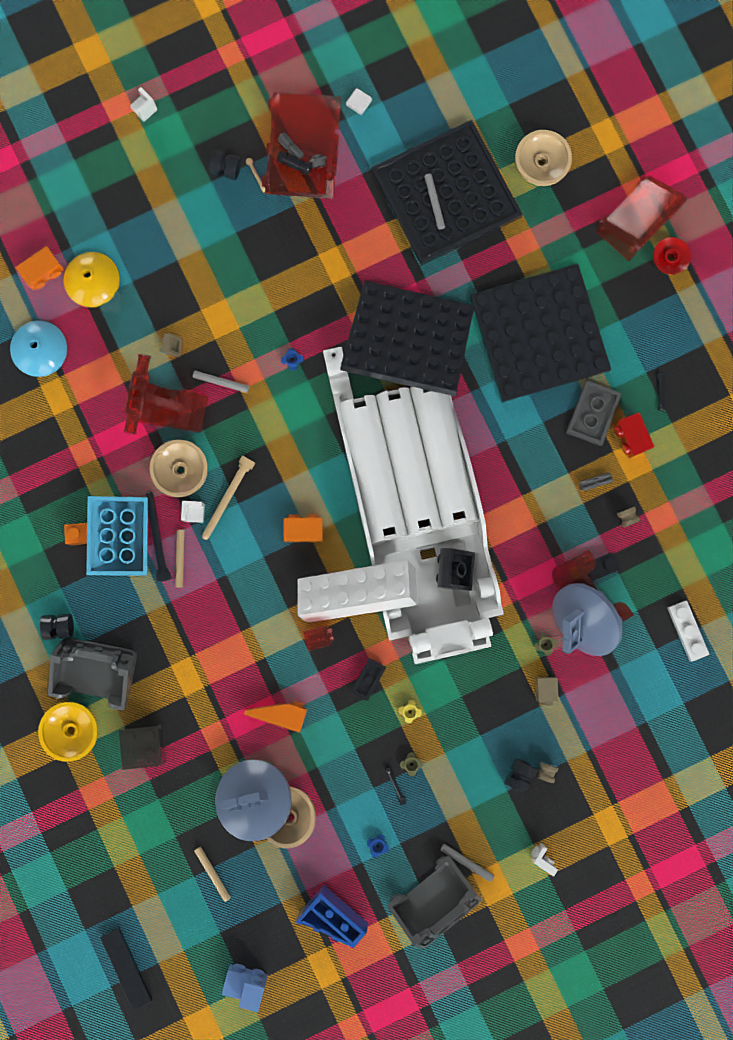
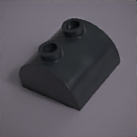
M441 548L437 558L439 564V573L436 575L437 588L472 591L475 552L454 548Z

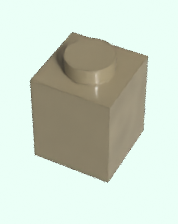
M535 677L536 701L541 702V705H553V702H558V678Z

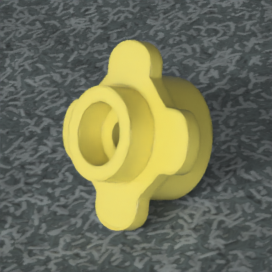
M409 700L405 706L399 708V713L405 717L406 723H412L416 717H420L422 714L421 710L415 706V701Z

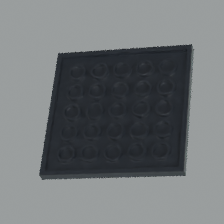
M472 120L371 167L373 175L421 266L523 216ZM426 174H432L445 224L444 229L439 230L437 227L424 177Z
M578 264L470 294V300L472 305H474V313L502 403L611 371Z
M364 281L340 370L456 397L474 305Z

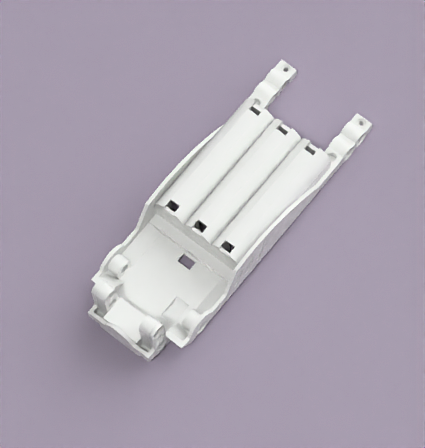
M342 347L324 350L323 354L371 564L375 566L409 560L416 568L418 605L382 611L389 641L408 636L414 664L491 647L489 636H493L489 618L503 615L504 613L497 578L487 547L486 523L480 496L451 395L416 387H403L389 392L384 391L376 396L365 395L362 398L353 399L348 373L340 370L343 359ZM464 511L461 515L462 519L454 520L452 513ZM429 519L427 527L419 528L418 521ZM393 527L394 534L384 536L383 529ZM435 548L437 557L421 559V550ZM441 548H454L475 552L472 591L437 588L436 575L439 573L437 558Z

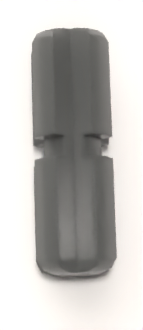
M286 133L279 135L277 140L284 149L288 150L290 155L302 160L305 155L296 144L294 145L293 140Z
M608 472L595 478L583 480L579 484L581 490L586 491L596 488L597 485L599 487L611 483L613 478L611 473Z

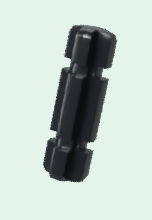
M280 151L277 155L279 163H286V166L297 171L301 170L306 175L312 170V164L306 161L303 163V160L292 155L288 156V153Z

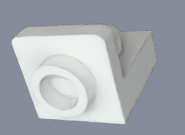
M540 843L539 846H535L532 850L531 860L534 864L555 876L558 871L554 866L555 862L546 855L542 858L547 847Z

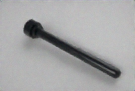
M147 491L148 511L158 564L157 574H155L156 581H168L172 579L171 571L165 565L154 495L152 491Z

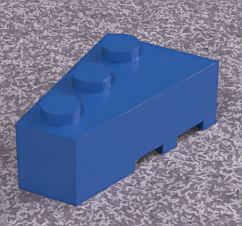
M325 885L320 888L299 912L295 922L300 925L309 926L318 933L319 931L331 936L330 938L352 948L366 935L369 925L368 922Z

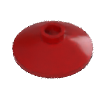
M669 237L661 240L656 245L653 252V260L660 271L665 274L675 275L683 272L689 266L691 251L683 240ZM667 256H672L673 261L668 260Z

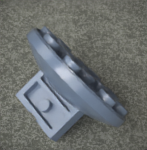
M575 583L563 587L555 595L552 611L555 623L563 635V652L570 654L577 648L589 655L603 656L611 653L620 644L622 639V618L618 615L613 604L606 598L604 592L583 583Z
M247 760L231 767L219 782L215 797L216 812L223 827L234 837L245 841L263 840L278 832L289 816L292 802L291 790L286 777L277 767L262 760Z

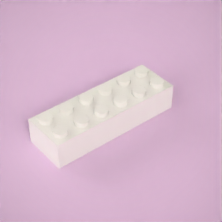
M409 560L298 579V616L307 623L418 605L416 568Z

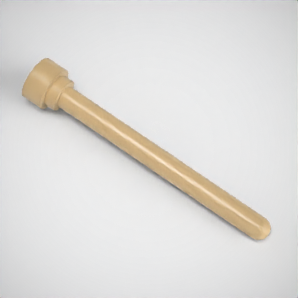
M241 456L238 466L240 468L202 534L203 539L207 540L210 537L246 471L252 470L255 462Z

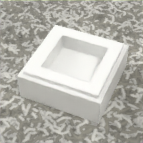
M356 88L346 102V106L362 116L371 103L372 98Z

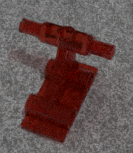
M138 354L136 371L132 373L125 407L127 418L123 432L136 435L139 422L201 433L208 397L191 390L180 389L178 391L160 388L158 385L149 383L148 368L151 356Z

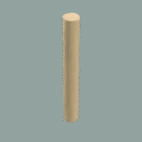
M177 530L175 587L183 588L185 530Z
M201 846L198 847L194 852L223 901L226 902L231 896Z

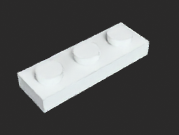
M682 601L667 607L689 661L692 662L710 655L688 602Z

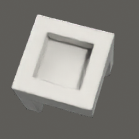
M140 87L138 91L141 96L130 107L145 122L157 111L154 100Z
M182 501L181 520L184 522L204 523L205 504L197 501Z

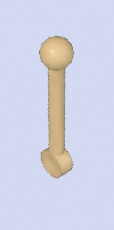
M247 158L246 164L250 166L262 192H267L253 166V160Z

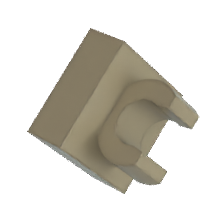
M164 334V338L160 340L163 342V349L161 348L159 351L173 357H181L183 338L173 334Z

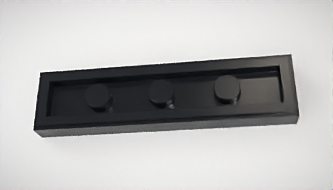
M120 927L102 935L100 939L133 1011L150 1003L153 999Z

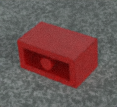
M640 412L619 420L614 424V432L623 443L622 450L629 458L655 447Z

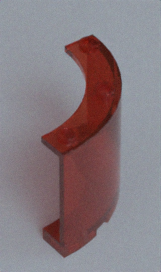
M274 92L272 98L268 101V110L271 111L270 143H267L266 153L269 155L266 174L262 175V187H265V194L333 199L339 150V134H336V129H339L341 96ZM286 133L293 140L294 145L296 144L305 155L302 159L303 163L305 161L309 163L313 155L323 154V157L327 156V165L312 169L306 175L301 170L297 171L286 166V163H279L277 161L279 152L288 153V150H285L278 142L279 135Z

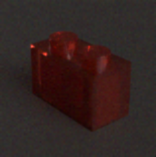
M327 625L303 632L308 651L332 645V640L335 639L332 628L328 629Z

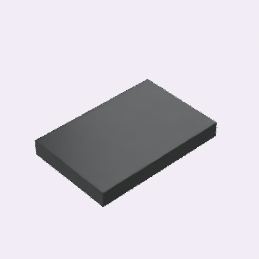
M586 380L566 433L602 446L622 393Z

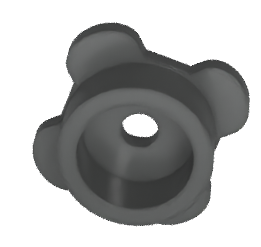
M323 154L313 155L312 159L309 160V163L312 164V169L326 166L327 156L323 157Z

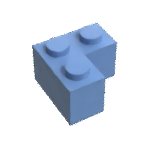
M230 964L221 995L239 999V1008L258 1012L268 974H264V971L260 969L250 970L241 964Z

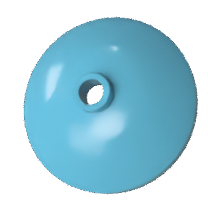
M32 321L24 324L16 331L10 344V353L14 364L25 374L34 377L48 376L56 372L64 363L68 350L67 341L62 331L46 321ZM34 343L38 344L36 348H32Z

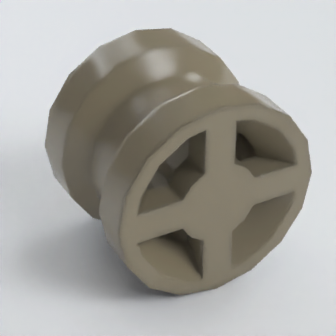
M635 507L617 513V516L622 520L621 525L623 528L641 521L640 517L635 513Z
M540 761V770L535 777L554 783V775L558 772L559 768Z

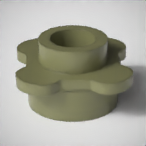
M542 633L539 635L540 639L538 643H535L534 648L537 651L544 652L546 656H550L554 646L557 645V640L555 638L551 639L546 633Z
M410 752L407 754V758L400 762V767L405 769L410 776H415L419 768L423 767V761L418 760L415 754Z

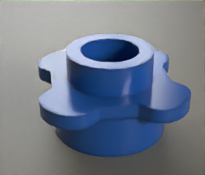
M293 348L288 349L285 356L281 358V363L289 366L291 371H295L297 365L303 362V356L298 355Z
M378 834L374 839L367 840V846L370 847L373 857H378L389 851V846L385 843V837L382 834Z

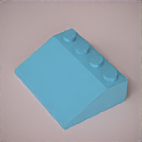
M88 496L86 575H147L148 497Z

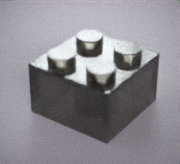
M162 723L125 727L119 730L122 770L162 766L166 763Z

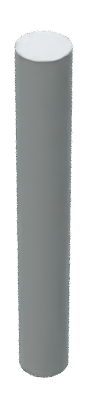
M426 174L424 177L437 227L439 230L444 229L445 224L432 174Z
M196 370L193 373V378L245 393L249 391L250 386Z
M446 844L442 845L440 851L489 882L493 880V874Z

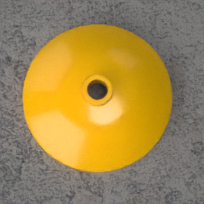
M86 252L78 255L68 264L64 273V288L68 296L81 306H102L109 302L118 291L120 285L119 270L108 256L98 252ZM87 273H91L88 278L85 277Z
M76 702L57 704L51 707L40 721L38 730L39 741L44 751L56 760L64 762L78 760L87 755L97 741V721L93 713L82 704ZM70 727H73L75 729L74 733H70Z

